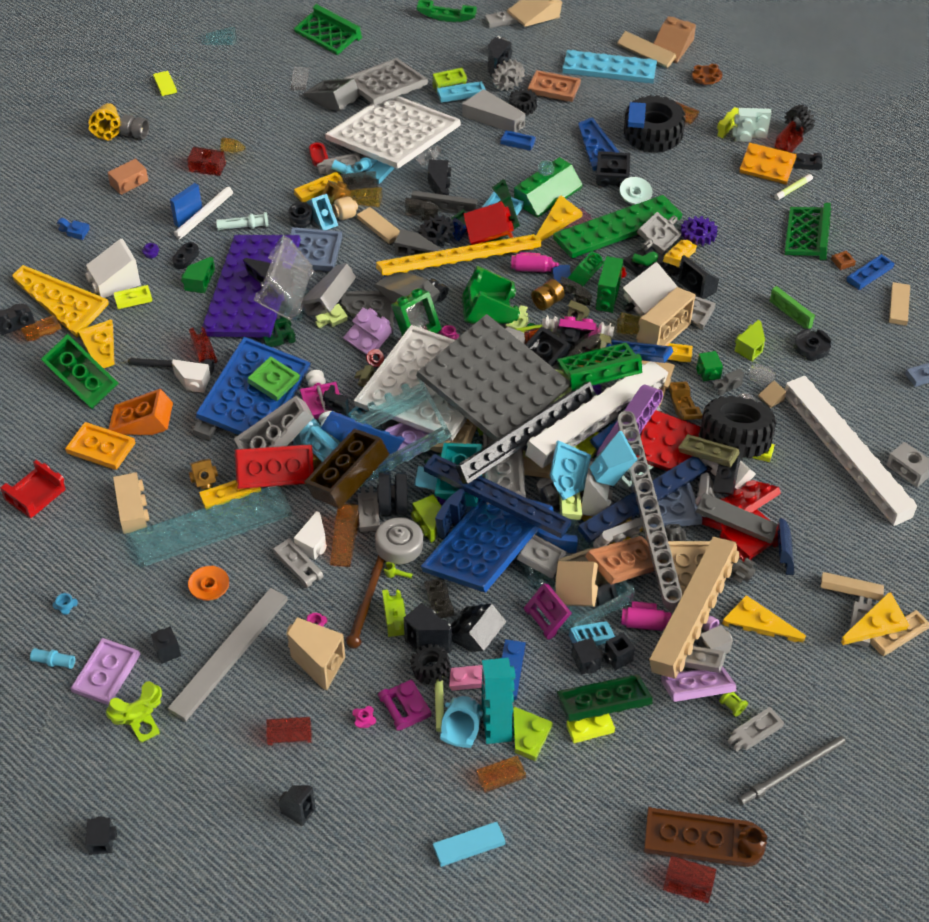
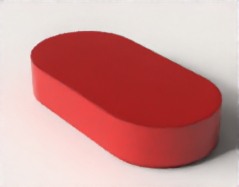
M316 142L309 146V154L314 166L317 167L318 163L328 159L325 146L322 143Z

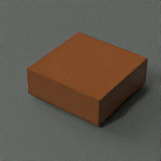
M847 251L834 254L831 258L839 270L855 266L856 263Z

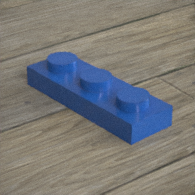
M505 640L502 658H509L510 666H514L515 690L513 695L514 700H517L526 642Z

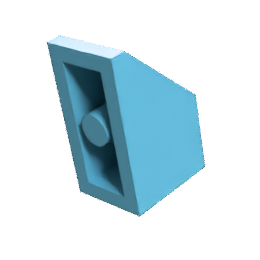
M327 194L306 201L311 206L313 219L321 230H328L338 226Z

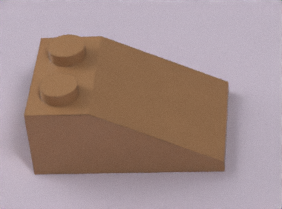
M668 16L662 24L654 44L675 53L676 57L673 63L677 64L694 40L696 24Z

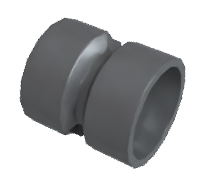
M127 114L122 117L120 122V133L122 135L133 136L139 139L147 137L149 132L148 119L141 117L135 119V116Z

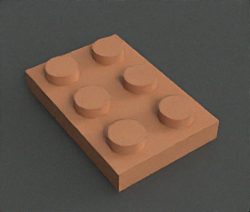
M536 70L528 91L532 90V93L535 92L537 96L573 102L581 79Z

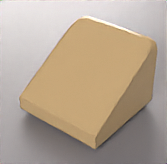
M773 381L758 397L771 408L784 401L786 391L776 381Z

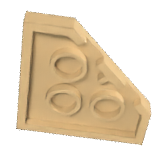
M668 541L682 596L711 541ZM662 560V564L667 563L666 560ZM665 578V582L672 581L671 578ZM675 596L668 597L669 600H677Z

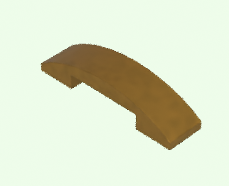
M687 381L670 382V396L678 418L681 420L702 419L703 415L699 407H695L691 399V389Z

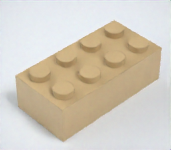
M679 287L669 292L648 313L641 316L638 323L640 328L636 337L637 343L667 346L691 324L696 294Z

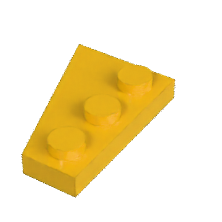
M112 319L78 331L88 354L103 368L115 365Z

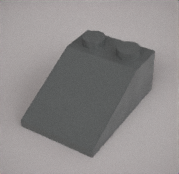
M354 78L323 80L303 93L305 97L323 107L337 111L345 109L346 105L354 103L355 99L361 96Z
M409 272L393 273L374 285L392 303H395L400 297L411 294L412 290L421 288L430 292L433 304L435 305L440 293L428 280ZM421 301L405 309L411 321L425 312Z

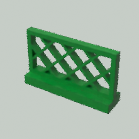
M315 4L312 7L313 12L294 28L295 33L336 55L340 54L354 40L359 41L362 38L360 26L318 4ZM314 17H315V19L318 20V21L310 22ZM327 24L329 27L321 28V25ZM319 25V28L311 29L310 27ZM303 27H308V30H301V29H302ZM333 30L340 31L338 33H332ZM329 31V33H330V34L321 35V32ZM319 33L318 36H312L311 34ZM349 36L348 39H343L342 37ZM340 37V40L332 41V38ZM329 38H330V41H328V42H323V41H322V39H329ZM341 44L337 49L332 46Z
M824 203V207H790L785 255L820 256V260H827L831 203ZM793 213H801L802 215L797 217ZM813 213H820L816 217H813L811 215ZM806 217L810 219L806 223L802 221ZM799 223L801 226L795 228L793 225ZM813 223H815V224H817L818 226H816L815 228H812L810 225L813 224ZM806 228L808 232L802 233L801 230ZM797 234L800 237L794 239L791 236ZM812 234L817 236L814 239L809 238V236ZM802 240L807 241V243L804 245H802L799 242ZM794 245L798 247L797 249H789ZM813 245L816 248V250L808 249V247Z
M627 343L557 359L558 366L570 381L571 390L585 382H591V385H596L643 373L642 357L640 354H635Z

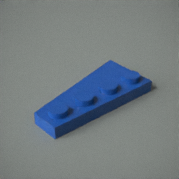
M593 117L578 123L592 170L596 171L598 151H619Z
M333 411L330 412L321 427L322 430L341 442L354 428L380 437L390 454L379 465L383 470L387 468L405 440L403 437L391 435L390 432L384 430L380 431L372 428L371 425L356 422L355 419Z

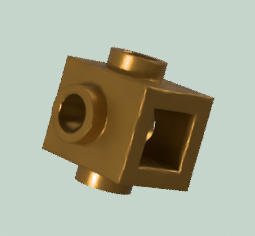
M328 180L322 195L327 194L330 204L333 205L336 199L350 196L352 191L346 188L347 185L341 181L336 183Z
M208 458L190 463L192 472H189L191 483H195L197 487L201 486V489L212 487V483L216 482L215 477H218L216 466H212L211 460ZM202 472H206L205 477H201Z

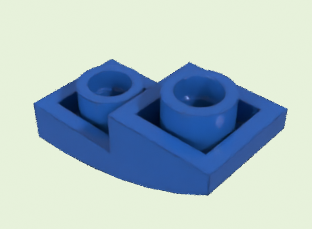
M542 529L537 531L538 537L566 551V553L577 552V535L565 534L562 538H559Z

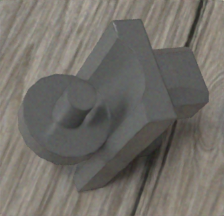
M551 478L540 479L536 486L541 503L552 505L554 511L560 509L559 493Z

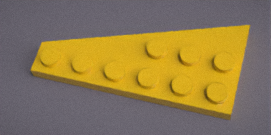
M24 265L12 275L13 281L75 337L79 336V330L87 328L109 305L106 298Z

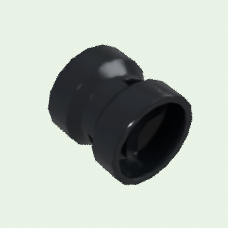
M430 279L429 282L440 291L437 301H443L448 294V286L439 284V281L436 279Z

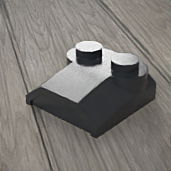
M542 326L526 343L529 349L552 367L557 363V359L567 357L570 348L568 342Z

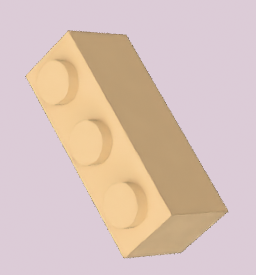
M137 472L113 477L123 533L146 530V521H150L148 509L144 510L143 507L147 506L145 494L141 495V491H144L142 479L138 480Z

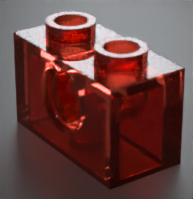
M193 147L187 158L189 172L220 176L226 165L225 153L219 150Z

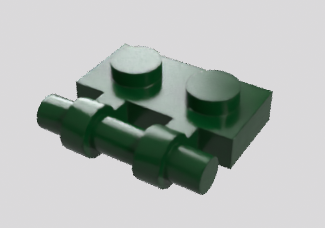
M283 314L280 316V319L275 321L271 337L263 336L262 338L265 345L275 347L283 345V339L285 338L289 343H294L296 341V334L291 329L290 319Z

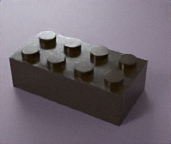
M354 428L304 483L313 498L340 509L390 454L380 437Z

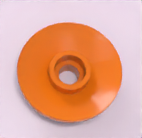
M217 566L201 567L190 576L188 581L189 591L200 600L217 599L229 587L228 574Z

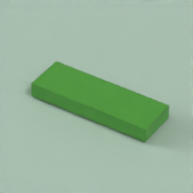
M775 286L772 288L770 302L805 329H811L815 315L779 287Z

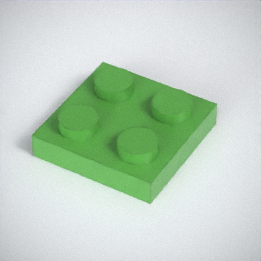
M270 356L248 377L247 383L275 401H278L300 380V375Z

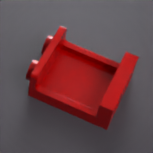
M502 201L464 213L471 245L480 244L504 235H508L509 238L513 237V223L508 218L511 214L508 206L505 207Z
M38 460L33 462L35 469L13 487L7 483L0 487L4 500L29 518L34 517L66 490L63 476L58 472H53L46 463L42 464Z
M758 509L752 512L755 515H758L762 518L769 520ZM731 527L721 531L720 534L721 539L736 542L739 559L745 561L746 558L751 560L770 545L774 548L778 546L777 529L771 544Z

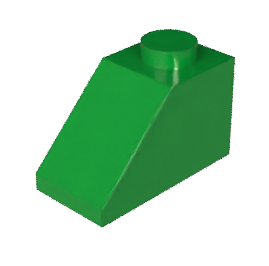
M208 257L187 267L181 277L185 291L205 294L215 271L213 257Z

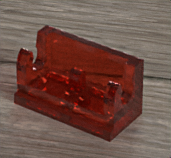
M791 121L776 137L774 149L792 153L804 139L802 138L803 127L798 132L795 130L796 122Z
M201 327L202 332L200 334H196L194 328H190L191 344L198 362L205 361V359H213L214 363H218L205 328Z
M311 717L266 719L268 746L273 745V743L307 741L312 743Z
M671 856L663 890L709 903L717 869Z

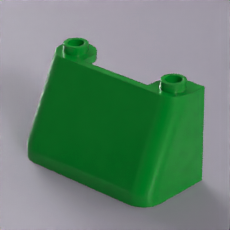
M476 266L462 295L464 322L475 324L486 314L499 324L517 321L520 316L519 307L515 305L511 307L509 303L510 298L513 299L516 294L514 281Z

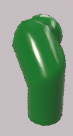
M649 252L644 256L634 254L632 262L649 266L658 260V254L656 252Z

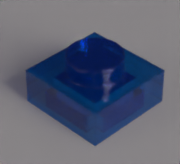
M454 217L452 221L456 232L453 235L456 240L460 241L467 227Z

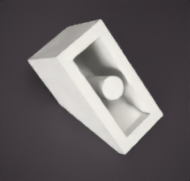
M173 359L174 375L188 391L204 393L210 380L209 365Z
M318 511L315 512L294 537V544L313 560L323 554L327 546L321 515Z

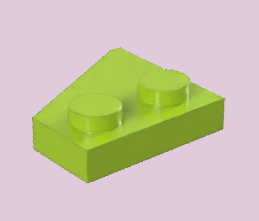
M514 707L515 753L535 761L552 728L553 722Z

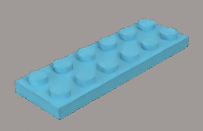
M567 50L563 73L653 84L657 60Z

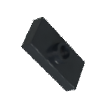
M740 456L736 458L731 467L718 464L713 487L714 493L733 495L741 461Z

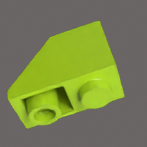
M757 320L753 325L750 324L746 331L739 334L735 339L734 351L750 361H753L763 352L765 337L760 320Z
M430 495L412 503L413 512H411V517L415 523L418 522L423 536H427L432 543L437 536L435 517L441 505L434 495Z

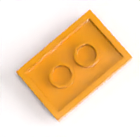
M749 142L739 173L787 185L797 154Z
M84 422L65 450L67 454L117 470L136 442L135 438Z

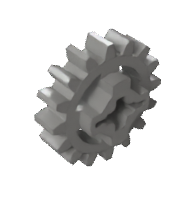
M509 59L507 63L503 61V65L498 64L499 68L494 69L495 73L492 74V81L496 88H499L501 91L504 89L508 91L509 88L513 90L515 85L519 86L518 82L523 81L521 77H525L523 73L525 69L516 59L513 62Z

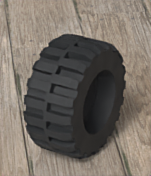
M648 95L640 97L638 100L635 99L633 101L635 103H646L644 128L628 127L630 104L625 111L623 132L625 138L632 146L635 145L637 149H644L646 152H665L667 149H673L681 142L684 135L686 116L684 110L673 99L669 100L668 97H660L659 95Z
M722 396L718 399H713L705 406L700 436L702 439L739 449L740 454L738 456L741 459L743 457L747 459L753 458V456L758 457L767 452L772 445L776 419L770 408L764 406L761 402H755L754 399H746L741 396Z

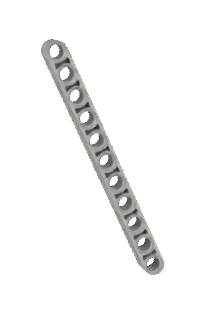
M623 411L618 415V431H622L626 439H635L628 441L634 454L639 457L629 468V474L661 598L667 610L675 611L682 597L679 580L636 418L632 412ZM637 472H643L644 474H642V475H637L636 473H637ZM642 489H647L648 491H647V492H641L640 490H642ZM650 506L653 507V509L647 510L645 509V507ZM650 524H656V525H658V526L652 528V527H650L649 525H650ZM654 542H662L663 544H662V545H655V544H653V543H654ZM663 559L667 561V563L661 564L658 562L659 560ZM664 578H671L672 581H670V582H665V581H663V579H664ZM675 596L677 600L671 601L668 597Z

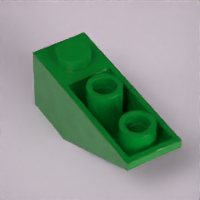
M592 251L575 268L566 281L580 291L604 264L602 257Z

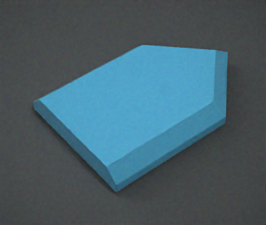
M558 440L556 441L550 478L562 500H565L585 489L591 455Z

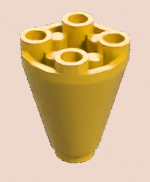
M106 103L95 110L88 122L89 131L96 137L107 141L112 140L120 132L121 121L113 104Z

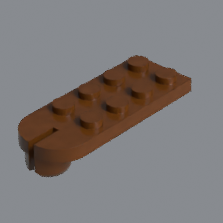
M648 807L644 853L741 867L754 866L763 858L767 844V835L764 830L752 822Z

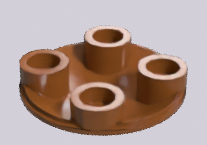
M717 64L696 65L692 72V79L699 84H715L722 79V72L718 69Z

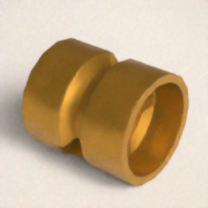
M554 279L549 280L531 293L533 303L542 311L562 300L565 295L562 285Z

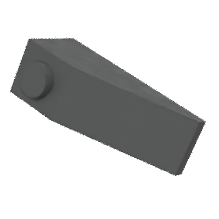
M403 229L400 230L394 242L395 255L401 257L442 250L420 234Z

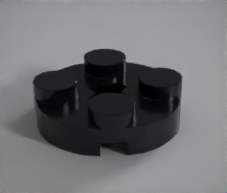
M811 329L801 330L797 334L794 343V349L800 355L806 357L808 361H815L827 356L831 348V338L829 335L818 329L817 332L811 331Z

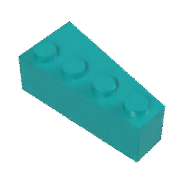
M509 658L482 660L481 711H483L482 718L486 744L512 742V703H514L515 669L514 666H510Z

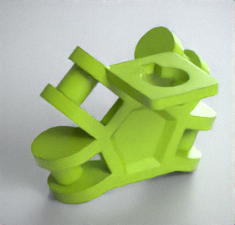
M150 681L145 682L142 685L140 698L132 703H126L119 698H112L109 702V707L106 709V716L115 725H130L140 743L158 735L160 731L151 713L153 708H157L161 703L162 690L160 686ZM143 721L145 724L152 726V730L148 734H142L139 731L140 723Z

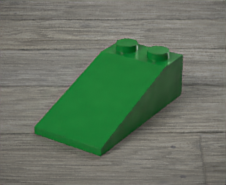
M68 334L41 358L44 364L91 409L119 384Z

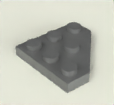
M346 291L343 294L342 309L355 318L363 307L367 310L371 308L378 314V318L383 316L389 320L390 327L394 330V312L391 306L393 303L380 291Z

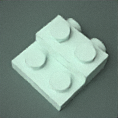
M739 108L738 114H735L734 119L736 127H733L732 137H735V141L751 142L752 138H767L771 109Z

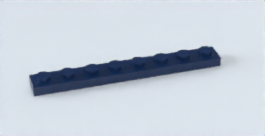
M433 454L424 465V472L456 488L464 489L465 492L559 538H562L571 526V519L482 476L477 477L468 484H463L455 467L457 464L436 454Z
M692 456L652 481L657 501L659 502L698 478L701 474L706 473L708 468L699 458ZM642 489V490H640V491H641V492H647L648 490H647V489ZM635 493L629 494L578 526V531L589 544L600 537L605 530L619 526L640 513Z

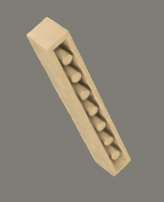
M717 537L712 538L649 659L653 673L676 679L679 671H683L687 655H691L695 639H699L703 624L707 623L711 608L715 607L717 596L719 593H722L726 578L730 577L732 566L739 559L736 542Z

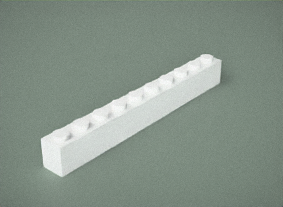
M652 361L642 364L643 373L618 380L615 385L607 387L600 395H595L591 401L586 404L583 403L577 410L571 411L562 420H557L550 428H545L541 434L530 438L525 455L540 467H545L553 461L556 441L559 440L572 447L576 446L616 419L618 411L630 403L643 384L657 389L663 387L668 372Z
M806 376L787 382L785 387L786 399L891 524L895 526L913 518L917 508L915 501L894 480L891 473L882 466L879 459L870 452L867 445L851 430L846 421L839 416L835 408L827 402L824 395L820 394L814 384Z

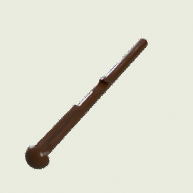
M379 555L371 571V578L363 602L359 606L351 633L346 637V644L352 649L358 648L362 643L359 637L385 561Z

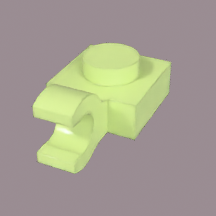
M336 304L331 312L317 315L315 317L317 319L315 324L318 328L326 324L334 327L347 321L348 316L340 304Z
M521 305L519 307L520 316L518 320L513 323H506L505 327L507 328L508 326L513 329L526 327L529 322L528 313H526L528 307Z

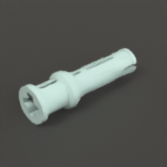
M267 212L260 215L250 214L247 217L217 220L218 231L250 227L252 229L258 226L269 227Z

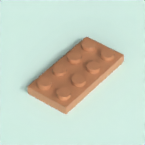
M642 536L589 550L585 556L589 562H596L598 564L597 570L610 584L655 571L648 543Z

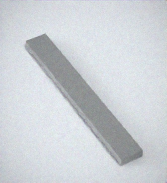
M270 588L171 703L168 711L186 722L288 601L287 596Z

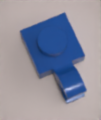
M60 218L57 221V224H60L58 230L66 232L69 237L83 240L90 230L87 223L75 220L69 223L64 218Z

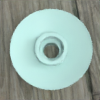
M630 177L621 183L620 194L626 202L635 205L651 199L652 187L642 178Z

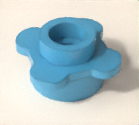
M62 593L57 596L53 603V608L60 610L63 615L70 613L73 607L77 606L78 601L77 599H72L70 594Z

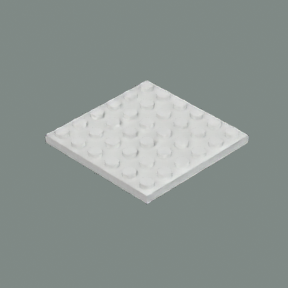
M396 96V98L388 99L378 105L370 104L327 132L325 136L326 140L398 169L461 124L460 119Z
M411 325L355 398V406L452 442L467 421V418L421 381L416 374L455 340Z

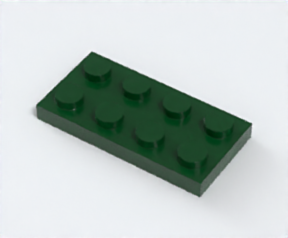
M639 674L557 691V699L569 722L580 721L590 717H600L604 714L642 708L653 704L652 696Z

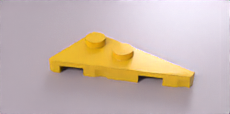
M562 195L559 196L536 236L542 242L552 236L553 233L560 231L581 218L582 211Z
M888 593L842 637V645L907 630L909 624L892 593Z
M747 595L722 622L724 626H729V624L743 627L745 631H755L758 634L774 637L775 634L788 637L787 640L803 643L806 635Z

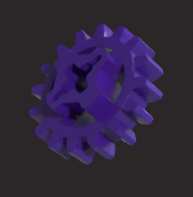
M694 216V219L688 217V221H683L680 232L681 236L684 237L683 240H689L695 243V245L701 244V246H704V243L710 245L711 241L714 242L715 238H717V226L714 225V221L709 222L710 218L703 219V216L700 218Z

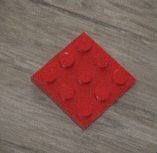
M655 410L640 433L648 465L669 471L692 457L691 455L679 452L678 447L687 434L698 437L700 426Z

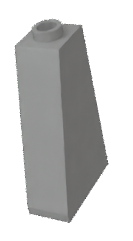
M485 89L462 103L463 117L512 132H517L525 126L524 112Z
M347 263L336 265L299 301L308 316L332 311L356 278L351 267Z

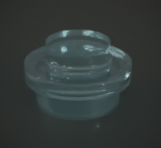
M542 161L538 166V172L544 176L554 173L555 168L550 161Z

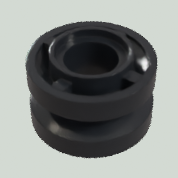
M296 202L289 207V220L293 227L306 228L311 225L313 215L309 204Z

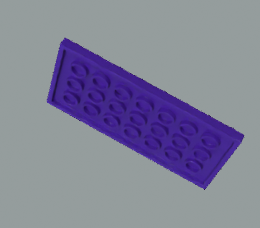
M234 235L200 331L202 336L271 337L284 293L276 297L249 275L243 259L249 258L278 264L291 272L301 241L300 235Z

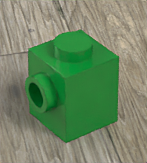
M712 351L698 355L696 369L698 375H701L703 382L721 379L723 365L717 352Z

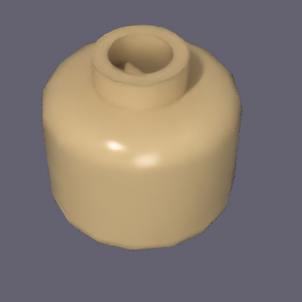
M346 196L336 199L332 205V210L336 218L346 220L356 215L358 205L355 200L353 201L351 197Z

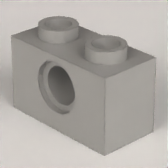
M903 442L890 453L886 466L915 487H918L929 478V458L921 454L914 447Z

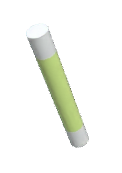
M808 174L774 195V198L779 200L811 181L813 179L812 175Z

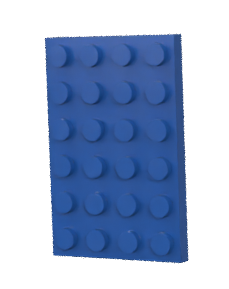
M243 337L197 411L196 418L240 435L293 398L311 363ZM270 356L300 375V380L278 401H275L247 383L248 377Z
M479 499L477 507L470 509L421 565V569L425 573L486 593L539 528L491 504L487 505V502ZM531 500V501H533V502H535V503H537V504H540V505H542V506H544V507H546V508H548V509L554 511L553 508H552V505H548V504H545V503H541V502H538V501Z

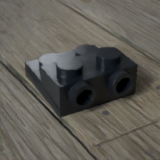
M598 151L596 184H600L602 187L616 185L620 188L621 183L625 179L630 178V153Z
M15 304L9 309L0 310L1 336L35 323L32 311L27 304Z

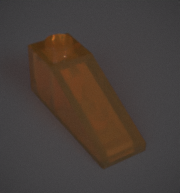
M344 504L340 509H337L330 561L332 566H351L359 524L358 505Z

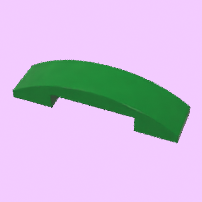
M419 0L417 10L433 19L447 22H462L475 18L477 7L462 5L460 10L434 6V1Z

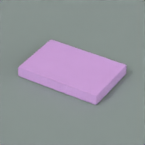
M102 638L71 686V691L109 705L110 700L116 696L138 660L140 651Z
M723 666L720 673L697 669L679 672L676 679L661 676V682L673 702L736 692V684Z

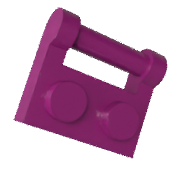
M543 584L524 606V611L532 616L544 631L543 635L548 640L555 637L557 630L572 614L549 584ZM537 606H538L539 609L543 612V614L547 617V619L551 622L550 625L545 621V619H544V618L541 616V614L537 611Z
M412 679L378 693V698L381 702H384L395 721L394 726L398 731L431 717V710ZM393 698H397L407 717L401 716L392 701Z

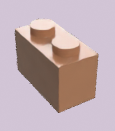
M136 159L107 172L110 185L120 195L148 182L146 168Z

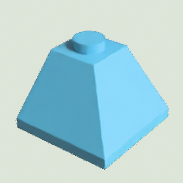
M619 431L598 454L589 468L596 482L614 486L638 459L623 432Z

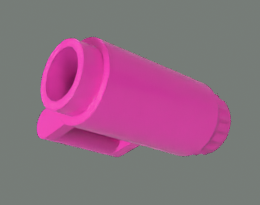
M520 252V254L512 255L511 269L524 272H551L553 267L559 265L552 260V257L540 255V253Z
M632 601L631 607L622 609L621 625H626V628L663 631L670 621L672 614L664 610H657V603Z

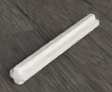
M226 187L179 227L174 232L177 239L183 238L233 194L231 188Z

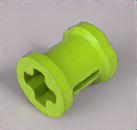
M735 692L724 693L719 700L722 705L725 704L733 711L732 714L736 717L748 706V702L740 699Z

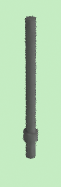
M837 737L765 782L750 787V791L737 798L739 804L743 806L754 798L759 799L764 796L766 791L845 744L844 737Z

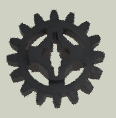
M437 214L435 218L430 216L429 221L424 220L425 224L420 225L421 229L418 230V233L436 246L440 244L444 246L445 242L450 243L449 238H454L453 233L456 232L453 221L449 217L445 218V215L439 217Z

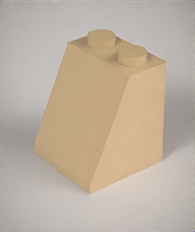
M297 617L294 624H290L286 633L291 658L322 689L328 690L345 659L343 634Z

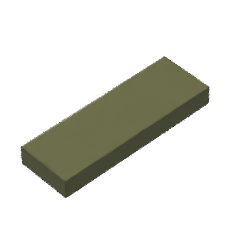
M688 434L678 447L681 453L728 467L732 466L740 454L737 448Z

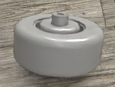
M400 517L388 519L376 530V551L387 562L394 564L409 563L415 560L422 552L423 532L419 525L410 519Z

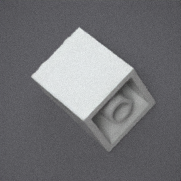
M123 238L119 239L86 265L88 272L85 275L88 282H92L94 292L103 298L114 295V292L128 290L141 285L136 260Z
M656 262L623 287V296L628 303L632 302L634 304V310L641 316L648 313L652 307L656 306L660 300L664 299L669 292H672L678 286Z

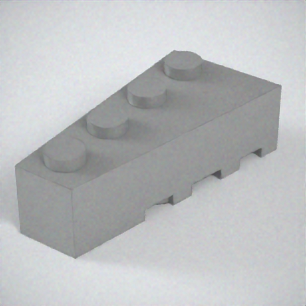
M295 396L235 437L234 440L239 449L288 446L314 417L306 402Z

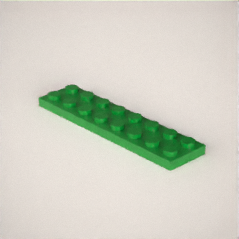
M664 195L553 233V239L572 259L638 235L637 231L657 212L667 220L672 216H676L680 220L683 213Z

